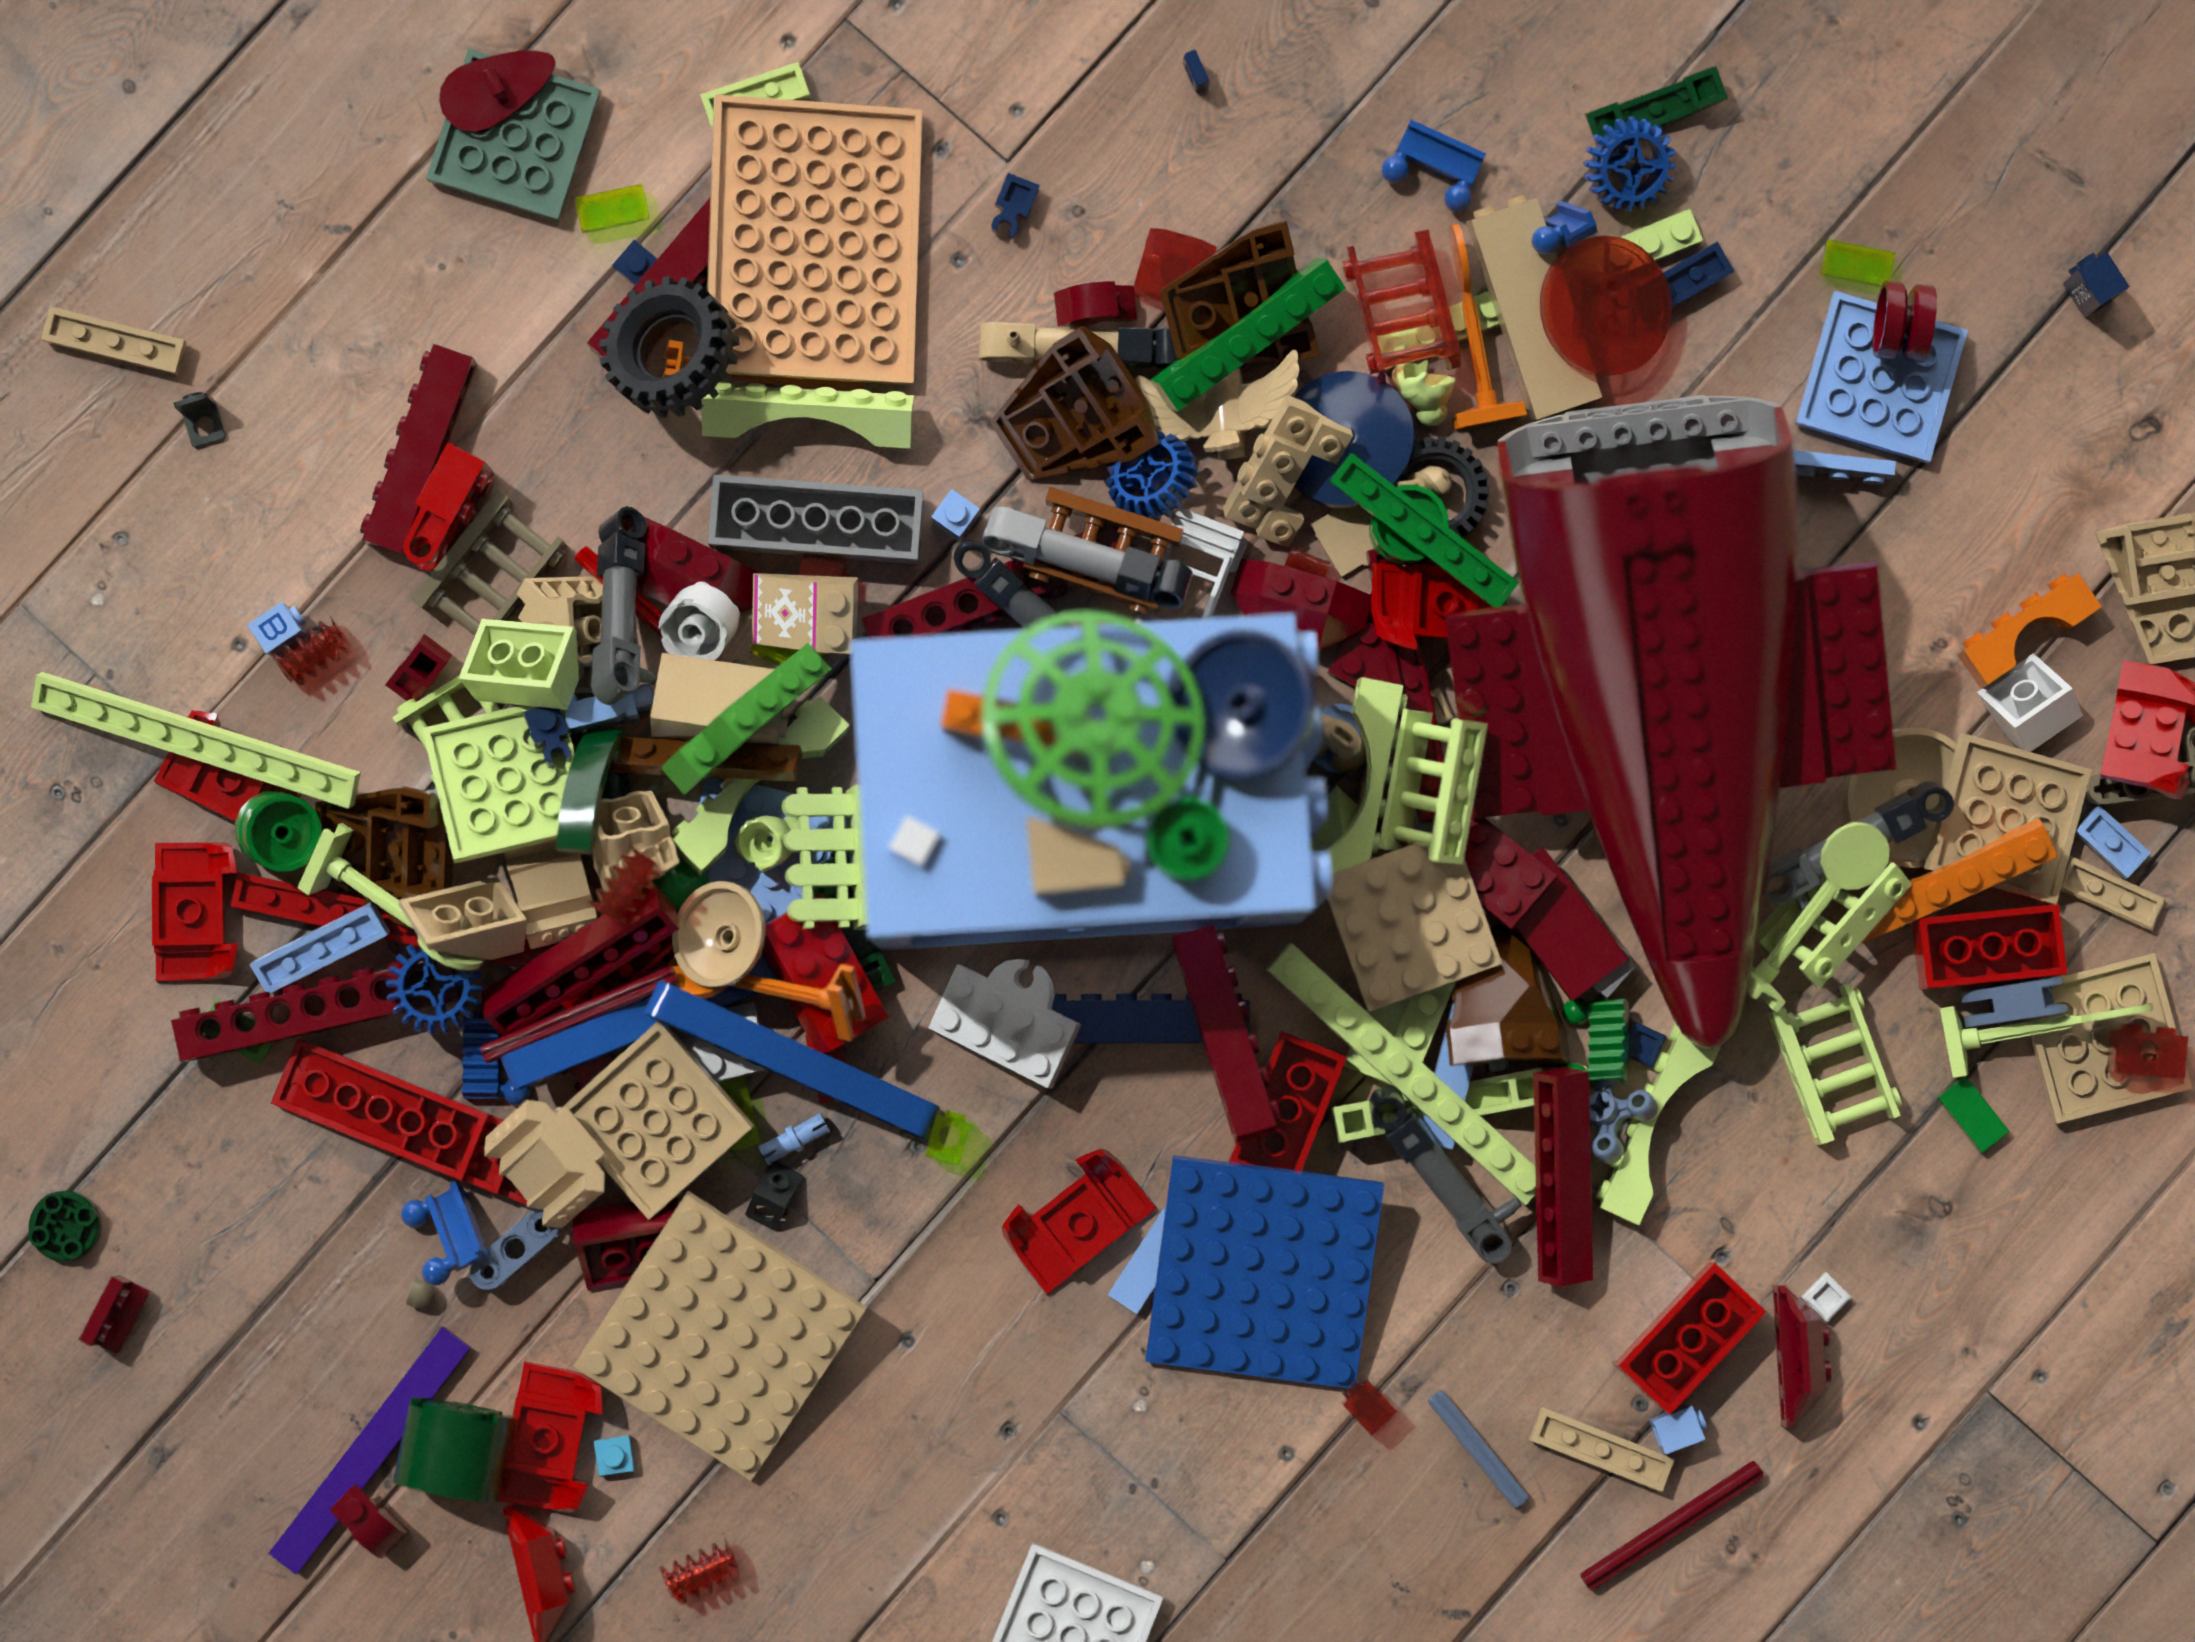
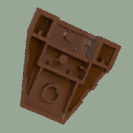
M1286 220L1250 230L1159 290L1177 358L1182 359L1232 327L1265 302L1289 281L1291 276L1297 273L1293 256L1295 253ZM1309 317L1298 323L1247 362L1281 364L1292 350L1297 351L1298 361L1320 356L1313 325Z
M1084 326L1054 342L989 422L1027 480L1068 473L1070 470L1088 467L1089 469L1099 467L1100 464L1110 462H1127L1159 444L1147 398L1112 345Z
M405 786L358 794L355 805L351 808L342 807L324 800L315 803V811L321 822L322 832L325 829H329L335 833L340 823L353 830L341 857L348 861L354 870L396 899L402 900L452 887L453 855L440 800L435 793ZM332 877L331 881L346 891L352 890L362 896L364 903L372 902L344 881H338ZM374 903L378 908L382 909L383 911L389 914L390 920L397 924L407 926L405 923H403L402 921L394 917L392 914L381 908L379 905Z
M1489 927L1502 964L1459 979L1458 987L1453 989L1452 1000L1455 1001L1452 1019L1448 1020L1446 1029L1450 1066H1481L1495 1060L1537 1061L1538 1067H1564L1570 1064L1567 1031L1537 956L1516 928L1511 931L1508 928Z

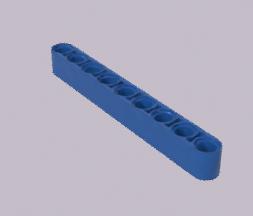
M761 953L756 964L748 974L777 980L763 953ZM728 986L722 992L704 1000L724 1008L757 995L760 992ZM651 997L502 1056L501 1060L513 1090L522 1089L632 1045L657 1022V1020L644 1014Z
M658 981L644 1012L645 1015L924 1140H927L940 1109L939 1106L662 981Z

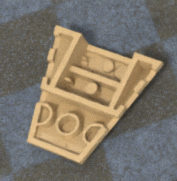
M2195 513L2123 524L2095 532L2147 663L2151 665L2195 657Z

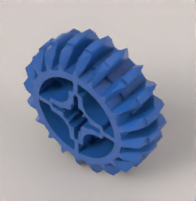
M1629 117L1626 124L1622 119H1615V130L1609 125H1604V137L1597 134L1593 135L1594 141L1598 143L1596 148H1586V152L1593 155L1592 159L1583 161L1585 167L1592 169L1584 175L1585 180L1593 182L1589 188L1590 191L1594 194L1600 193L1598 200L1603 204L1609 202L1610 207L1615 210L1622 206L1626 212L1632 211L1634 205L1639 210L1645 209V199L1652 204L1657 203L1655 193L1657 191L1662 194L1667 193V189L1662 186L1664 181H1674V177L1667 174L1668 169L1677 167L1675 162L1668 160V158L1676 153L1674 148L1666 147L1671 141L1670 137L1661 135L1662 128L1657 125L1651 127V122L1646 119H1642L1638 123L1637 118ZM1639 138H1644L1649 144L1653 159L1642 156V147L1638 145ZM1621 143L1618 153L1610 156L1614 148ZM1630 158L1639 162L1634 163L1633 167L1629 166L1630 170L1619 166L1626 165L1627 161L1631 162ZM1607 170L1618 173V182L1622 183L1621 191L1614 189L1611 185ZM1646 173H1650L1647 179L1639 185L1641 177Z
M1159 430L1157 432L1158 445L1130 461L1121 463L1116 461V465L1108 467L1111 477L1105 480L1110 488L1108 491L1109 496L1115 503L1116 508L1157 521L1161 520L1163 514L1166 517L1172 518V510L1175 508L1183 510L1182 501L1184 499H1192L1189 489L1198 487L1197 481L1194 478L1200 474L1195 465L1197 463L1196 457L1190 451L1189 446L1175 435L1169 434L1165 437V434ZM1160 458H1170L1173 459V462L1166 463L1165 461H1161ZM1139 491L1140 493H1145V496H1133V492Z
M409 945L407 950L412 957L407 960L399 954L396 959L404 966L401 970L396 967H390L389 972L398 975V980L386 981L387 987L397 988V993H391L387 996L388 1000H400L401 1002L393 1008V1012L399 1014L406 1010L408 1013L403 1017L402 1022L407 1025L413 1018H416L414 1030L418 1032L422 1030L425 1022L428 1023L429 1034H435L436 1024L440 1023L443 1033H448L449 1025L447 1021L450 1020L453 1021L456 1027L460 1028L463 1025L462 1021L458 1018L460 1013H463L469 1019L473 1016V1013L466 1009L468 1003L474 1006L480 1005V1001L472 998L471 994L472 992H483L482 986L472 985V980L482 978L481 972L470 973L469 970L459 969L461 972L459 975L441 976L437 971L434 959L423 949L422 952L417 953L416 949ZM423 961L424 977L422 981L406 988L407 978L411 970ZM430 969L437 981L448 983L444 984L443 990L439 989L441 991L438 995L439 1004L437 997L431 991L421 990L426 988V983L430 984L428 982L432 978ZM464 985L460 1001L452 1010L447 1012L445 1007L446 994L449 990ZM425 996L430 998L435 1008L436 1016L418 1012L408 999Z

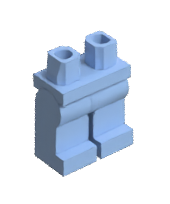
M651 684L639 685L636 690L613 705L603 704L595 696L579 700L573 694L568 710L563 709L568 730L572 735L585 734L588 728L603 729L622 724L628 719L631 723L642 721L640 713L652 710L654 690Z

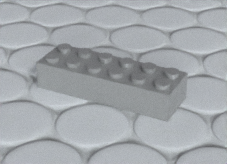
M713 474L708 545L714 550L919 565L924 493L923 490Z

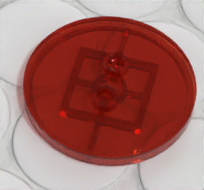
M1616 236L1587 238L1562 251L1552 262L1544 277L1539 301L1543 329L1554 350L1564 361L1577 370L1596 376L1620 375L1644 365L1656 354L1663 344L1671 321V295L1667 280L1660 266L1642 247L1632 241Z

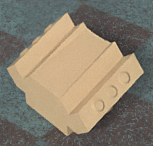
M593 576L525 578L516 594L525 603L518 618L523 623L574 627L577 636L579 681L574 693H593L591 689L593 649L600 644L603 585Z
M652 790L646 792L635 791L615 799H601L597 813L600 826L593 852L589 854L592 867H594V870L596 869L600 878L603 891H607L609 903L612 904L624 896H630L636 889L647 886L653 879L664 876L665 872L678 865L679 860L674 842L670 836L669 823Z
M557 839L504 852L508 872L515 889L518 907L527 919L525 935L531 949L561 942L599 918L598 905L584 854L559 852L556 848Z
M526 1100L486 1136L484 1156L500 1158L499 1175L507 1176L527 1200V1208L543 1210L542 1226L563 1228L604 1192V1172L599 1165L604 1161L603 1155L605 1153L566 1106L563 1108L557 1107L552 1111L544 1102Z

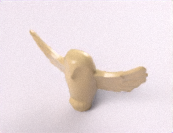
M1292 350L1276 369L1263 378L1249 383H1243L1240 369L1237 368L1179 412L1169 409L1150 380L1143 376H1138L1135 382L1149 402L1156 430L1163 432L1165 437L1172 434L1177 436L1182 442L1189 438L1195 440L1200 437L1209 438L1203 448L1205 452H1218L1219 461L1245 457V431L1255 430L1257 427H1268L1285 396H1291L1297 389V377L1300 371L1297 364L1298 353L1296 350Z

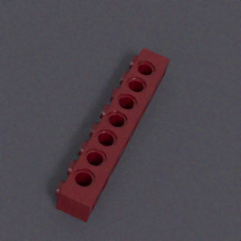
M1105 524L1103 529L1100 528L1095 543L1115 549L1120 536L1117 533L1118 528ZM1084 532L1079 533V534L1074 535V536L1079 537V538H1082ZM1010 560L1004 563L1022 580L1029 573L1024 570L1025 562L1014 563ZM1087 575L1084 576V578L1088 580H1092L1095 582L1100 581V579H1096ZM966 577L861 619L869 639L873 640L897 638L894 635V628L900 622H908L913 626V633L910 637L938 636L949 633L950 635L965 634L971 631L970 625L980 621L984 625L1001 620L1003 618L1002 613L1006 611L1002 608L1000 609L974 585L973 581L976 578ZM1050 579L1049 584L1042 583L1039 587L1031 589L1038 596H1047L1049 600L1067 594V587L1070 586ZM964 597L975 598L979 603L977 610L970 614L960 611L958 605L961 599ZM939 609L946 614V619L942 625L931 626L927 623L926 616L931 610Z
M434 959L437 971L441 976L456 975L453 967L444 965ZM394 962L387 965L388 971L374 973L373 968L353 972V979L340 981L339 976L318 980V987L305 989L304 984L293 985L283 988V995L270 997L269 992L258 993L248 996L249 1002L239 1005L235 1004V1000H227L215 1003V1010L201 1013L200 1008L180 1011V1018L171 1020L179 1060L186 1063L396 1015L393 1012V1008L401 1003L400 1000H380L376 994V989L383 981H397L398 975L389 972L390 967H396L401 970L404 965L400 962ZM423 963L417 964L411 970L407 978L406 988L411 987V980L414 975L424 973ZM430 969L432 978L429 979L430 984L425 991H431L437 997L439 1004L438 995L441 993L439 989L443 990L444 984L448 983L437 981ZM458 986L449 990L445 997V1003L461 999ZM348 989H356L360 994V1001L353 1008H346L342 1003V995ZM426 996L408 999L416 1010L433 1006L430 998ZM313 997H322L325 1001V1010L318 1016H311L307 1010V1004ZM285 1004L290 1009V1018L283 1024H277L273 1020V1010L278 1005ZM251 1012L256 1019L255 1026L248 1032H242L238 1027V1019L243 1013ZM211 1020H216L220 1024L221 1032L217 1038L208 1040L203 1034L204 1025Z

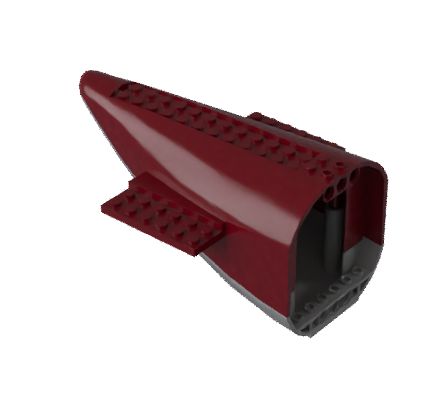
M1698 395L1565 412L1562 415L1529 423L1500 438L1497 442L1501 481L1516 569L1525 604L1446 613L1445 621L1457 717L1460 720L1488 724L1471 819L1541 811V816L1588 810L1620 896L1673 1020L1688 1040L1702 1048L1713 1050L1722 1046L1734 1034L1743 1013L1768 879L1779 788L1826 783V778L1897 769L1877 562L1796 571L1797 511L1794 440L1782 405L1750 397Z

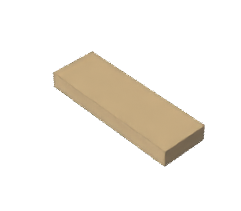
M2069 856L2061 892L2143 929L2153 930L2166 900L2165 898Z

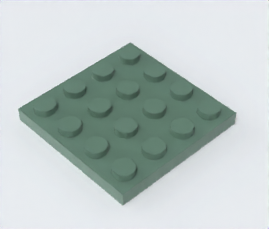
M468 48L463 65L492 55ZM552 74L540 92L527 104L489 130L477 133L462 131L451 125L445 118L426 176L427 181L559 222L601 96V90Z

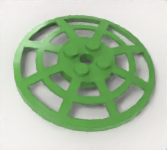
M1089 611L1065 613L1047 618L1027 628L1012 640L998 657L987 679L982 697L981 724L984 742L991 761L1003 781L1021 800L1034 810L1056 821L1078 827H1120L1140 821L1160 810L1176 796L1189 779L1197 763L1203 741L1204 717L1200 696L1194 680L1181 658L1165 641L1149 629L1131 620L1107 613ZM1081 621L1084 640L1062 644L1045 655H1042L1026 643L1035 635L1051 627L1068 622ZM1097 622H1105L1126 628L1145 638L1154 646L1141 657L1123 645L1099 640ZM1085 651L1087 669L1069 676L1053 662L1067 654ZM1101 651L1119 655L1134 665L1121 677L1113 672L1103 670ZM1016 654L1033 666L1022 685L1018 706L995 708L1000 678L1008 662ZM1164 656L1172 662L1184 680L1191 698L1193 710L1172 707L1166 685L1158 672L1153 668ZM1041 674L1059 687L1052 700V704L1030 705L1034 686ZM1144 675L1149 678L1154 686L1161 706L1140 704L1139 698L1132 687ZM1089 706L1102 708L1106 715L1105 720L1102 722L1092 721L1087 715V708ZM1031 720H1051L1053 730L1059 741L1048 752H1046L1036 737ZM1141 720L1162 722L1159 740L1151 753L1135 737L1140 728ZM1019 721L1024 741L1034 758L1038 761L1024 778L1014 769L1006 756L998 736L996 723ZM1173 723L1193 725V738L1189 754L1180 772L1173 779L1159 763L1170 743ZM1125 749L1140 764L1126 773L1108 777V758L1121 753ZM1069 751L1079 756L1092 759V776L1073 772L1059 764V762ZM1050 772L1068 784L1084 789H1093L1092 812L1079 811L1062 806L1044 797L1034 788ZM1147 773L1162 789L1157 796L1139 806L1122 811L1108 812V789L1129 785L1143 778Z

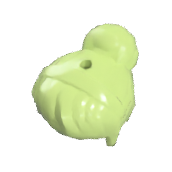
M1424 360L1419 365L1406 361L1398 362L1392 371V382L1398 389L1401 397L1417 409V419L1425 426L1433 427L1442 424L1447 417L1445 404L1452 394L1456 379L1448 375L1428 374L1426 372L1427 360Z
M765 815L748 819L744 825L740 826V830L737 832L734 840L737 853L747 862L755 863V867L760 872H765L781 865L792 854L784 846V836L789 831L798 829V818L788 816L782 819L776 816ZM768 837H772L773 841L770 842Z

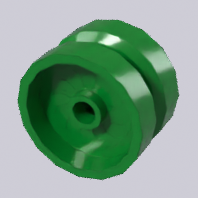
M1400 485L1397 487L1448 527L1446 508L1442 500L1432 490L1419 485ZM1373 515L1371 516L1369 521V538L1375 551L1385 561L1395 565H1419L1430 560Z
M264 791L251 797L240 809L235 821V838L241 852L252 862L277 872L293 871L306 865L310 861L322 834L321 822L316 811L305 800L281 791ZM279 826L282 827L280 835L275 833Z
M1178 797L1169 801L1153 814L1146 832V850L1152 864L1164 876L1179 882L1197 881L1210 875L1221 864L1228 847V828L1222 814L1211 803L1196 797ZM1185 833L1192 835L1194 839L1193 845L1189 844L1188 847H1183L1180 844V836Z

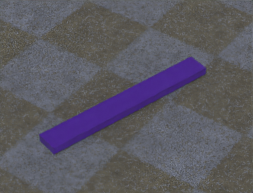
M441 1327L268 1553L295 1575L302 1570L339 1521L329 1509L354 1484H357L363 1490L402 1439L410 1397L433 1398L472 1347L446 1327Z

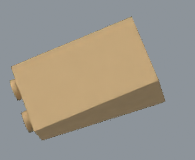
M662 653L650 716L652 738L692 740L722 711L775 669ZM783 711L780 712L745 743L778 744L779 737L785 738L788 717L783 716Z

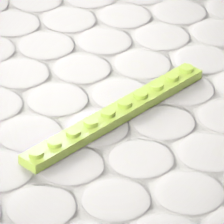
M1688 209L1558 263L1570 297L1703 242V238L1691 210ZM1489 291L1474 296L1481 332L1499 326L1500 324ZM1462 302L1371 338L1370 342L1383 372L1394 369L1398 362H1411L1467 339Z
M45 672L36 675L31 708L342 807L351 808L355 805L361 772Z
M1289 943L1266 970L1515 1198H1518L1522 1204L1526 1205L1536 1194L1535 1166L1298 948Z

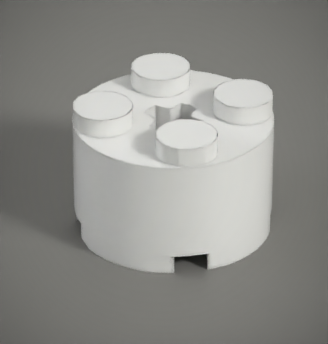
M697 582L694 585L688 586L676 595L660 617L659 629H661L663 637L661 639L663 647L669 654L716 660L737 631L738 619L740 617L739 609L727 595L706 582Z

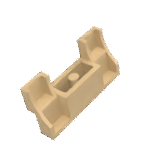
M1286 395L1265 433L1257 437L1253 448L1254 453L1250 460L1244 462L1240 467L1237 477L1238 481L1223 506L1225 518L1254 528L1258 537L1289 548L1304 522V517L1302 513L1284 506L1286 499L1312 455L1335 464L1338 463L1353 437L1351 429L1326 418L1306 402Z

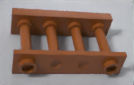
M1049 487L1045 499L1046 505L1052 507L1050 512L1053 513L1049 525L1050 529L1062 532L1066 518H1070L1071 514L1085 517L1084 523H1086L1082 539L1095 543L1100 528L1103 529L1105 524L1118 528L1117 533L1120 536L1115 548L1116 550L1126 552L1127 546L1131 547L1133 539H1137L1138 535L1152 539L1151 544L1153 548L1151 554L1160 556V563L1164 559L1166 550H1170L1172 545L1180 547L1184 535V529L1053 487ZM1040 560L1034 563V565L1024 563L1025 572H1029V578L1034 581L1049 584L1051 579L1129 604L1130 611L1144 616H1149L1150 611L1157 614L1159 612L1160 606L1154 603L1150 596L1148 601L1114 591L1115 584L1106 581L1104 584L1088 580L1084 578V574L1074 571L1066 573L1051 568V564Z

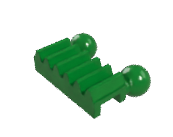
M1581 998L1566 1001L1562 1009L1564 1019L1571 1025H1581L1589 1019L1591 1027L1588 1028L1590 1041L1588 1042L1590 1055H1587L1589 1068L1585 1069L1584 1066L1578 1063H1570L1564 1067L1589 1071V1083H1592V1085H1599V1081L1619 1080L1620 1083H1627L1628 1001L1626 999L1594 1000L1589 1002V1004Z

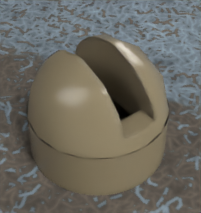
M415 1278L406 1305L415 1308H425L434 1300V1290L426 1281Z

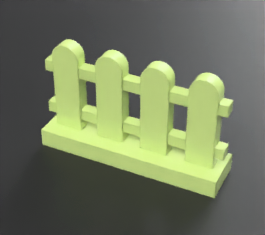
M854 785L848 789L846 794H843L842 787H833L831 789L832 794H808L807 787H798L796 789L797 794L789 795L782 802V810L787 816L798 817V829H793L784 836V846L791 852H800V864H795L788 868L785 873V879L789 885L802 888V899L791 902L787 908L788 917L792 921L803 922L804 929L814 928V922L838 921L839 928L850 927L849 921H853V930H867L859 785ZM809 817H833L834 829H809ZM844 817H847L848 829H844ZM846 851H849L850 864H846ZM811 852H835V864H811ZM837 886V899H813L812 887ZM847 886H851L852 899H848Z

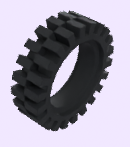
M1425 437L1421 441H1416L1411 465L1401 481H1404V478L1411 469L1424 462L1437 461L1453 467L1464 481L1466 501L1460 513L1448 521V528L1461 538H1465L1477 526L1488 504V477L1486 471L1483 472L1481 468V461L1479 458L1475 459L1473 457V452L1468 447L1464 449L1460 446L1461 443L1455 440L1449 442L1446 441L1445 437H1438V439Z

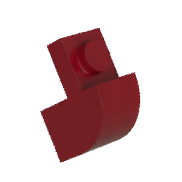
M1101 281L1079 284L1054 292L1058 327H1088L1099 322H1131L1137 320L1133 285H1116L1115 281Z
M423 633L388 679L385 686L406 701L414 698L417 702L423 692L430 687L449 662L452 653Z
M354 1484L329 1509L353 1534L352 1537L361 1546L381 1559L386 1557L410 1532L386 1506L380 1508L357 1484Z

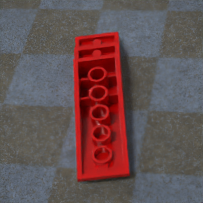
M296 1039L271 1104L461 1181H466L527 1205V1200L507 1176L499 1175L500 1158L484 1156L486 1136L500 1125L504 1119L302 1039Z

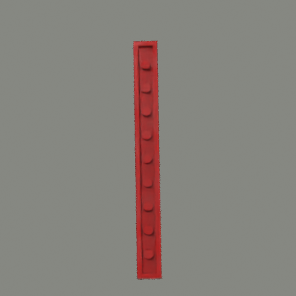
M238 872L230 906L324 926L366 905V903L363 902L364 899L325 890L307 895L297 888V884ZM377 907L390 930L389 934L381 939L420 947L418 934L414 928L393 922L389 919L388 913ZM525 935L524 952L493 960L485 959V961L520 968L558 943L531 949Z

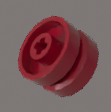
M1884 281L1882 283L1873 325L1872 347L1873 355L1876 358L1893 359L1901 348L1906 361L1924 363L1927 360L1933 341L1937 312V294L1934 286L1916 284L1910 290L1909 295H1907L1903 282Z

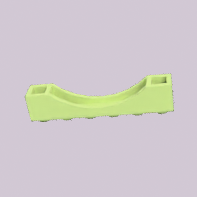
M720 381L715 387L719 394L714 399L709 394L702 399L704 406L702 407V436L737 438L749 429L769 421L783 418L809 417L845 426L862 435L877 447H911L914 395H905L899 391L881 394L871 393L864 389L848 392L836 391L830 387H820L815 390L801 389L796 385L766 387L761 383L732 385L729 382Z
M1363 677L1357 679L1351 715L1359 728L1365 747L1367 764L1366 783L1360 807L1351 824L1341 837L1325 850L1329 851L1331 874L1370 860L1371 853L1376 854L1378 851L1381 834L1375 831L1378 818L1383 819L1387 798H1383L1382 795L1384 784H1390L1393 764L1389 763L1391 749L1396 750L1399 729L1395 728L1397 716L1402 715L1407 701V695L1402 694L1403 685Z
M819 696L813 703L807 700L794 713L797 719L787 727L785 738L779 737L778 744L800 745L803 753L801 760L823 757L847 734L850 725ZM726 778L720 785L723 791L715 799L708 796L696 808L695 811L698 815L690 823L686 820L682 821L670 834L674 838L672 840L677 855L699 877L725 853L731 819L741 800L760 779Z
M1676 1023L1673 1024L1668 1039L1672 1040L1668 1052L1662 1051L1655 1063L1653 1070L1658 1072L1653 1085L1647 1083L1644 1088L1657 1101L1658 1111L1648 1121H1640L1635 1118L1629 1120L1624 1132L1629 1137L1624 1146L1623 1156L1618 1162L1610 1164L1614 1168L1609 1181L1606 1179L1602 1180L1595 1195V1198L1600 1200L1597 1208L1634 1225H1640L1654 1194L1649 1176L1648 1154L1651 1135L1657 1117L1667 1100L1680 1085L1696 1073L1713 1065L1721 1048L1719 1046L1711 1050L1696 1045L1681 1033Z
M1542 1068L1470 1081L1465 1102L1479 1115L1533 1106V1073L1541 1072ZM1403 1095L1406 1110L1413 1107L1421 1119H1423L1424 1113ZM1369 1101L1331 1108L1338 1142L1385 1134V1130L1377 1127L1372 1120ZM1385 1103L1379 1108V1111L1385 1114L1391 1113L1397 1106L1393 1103Z

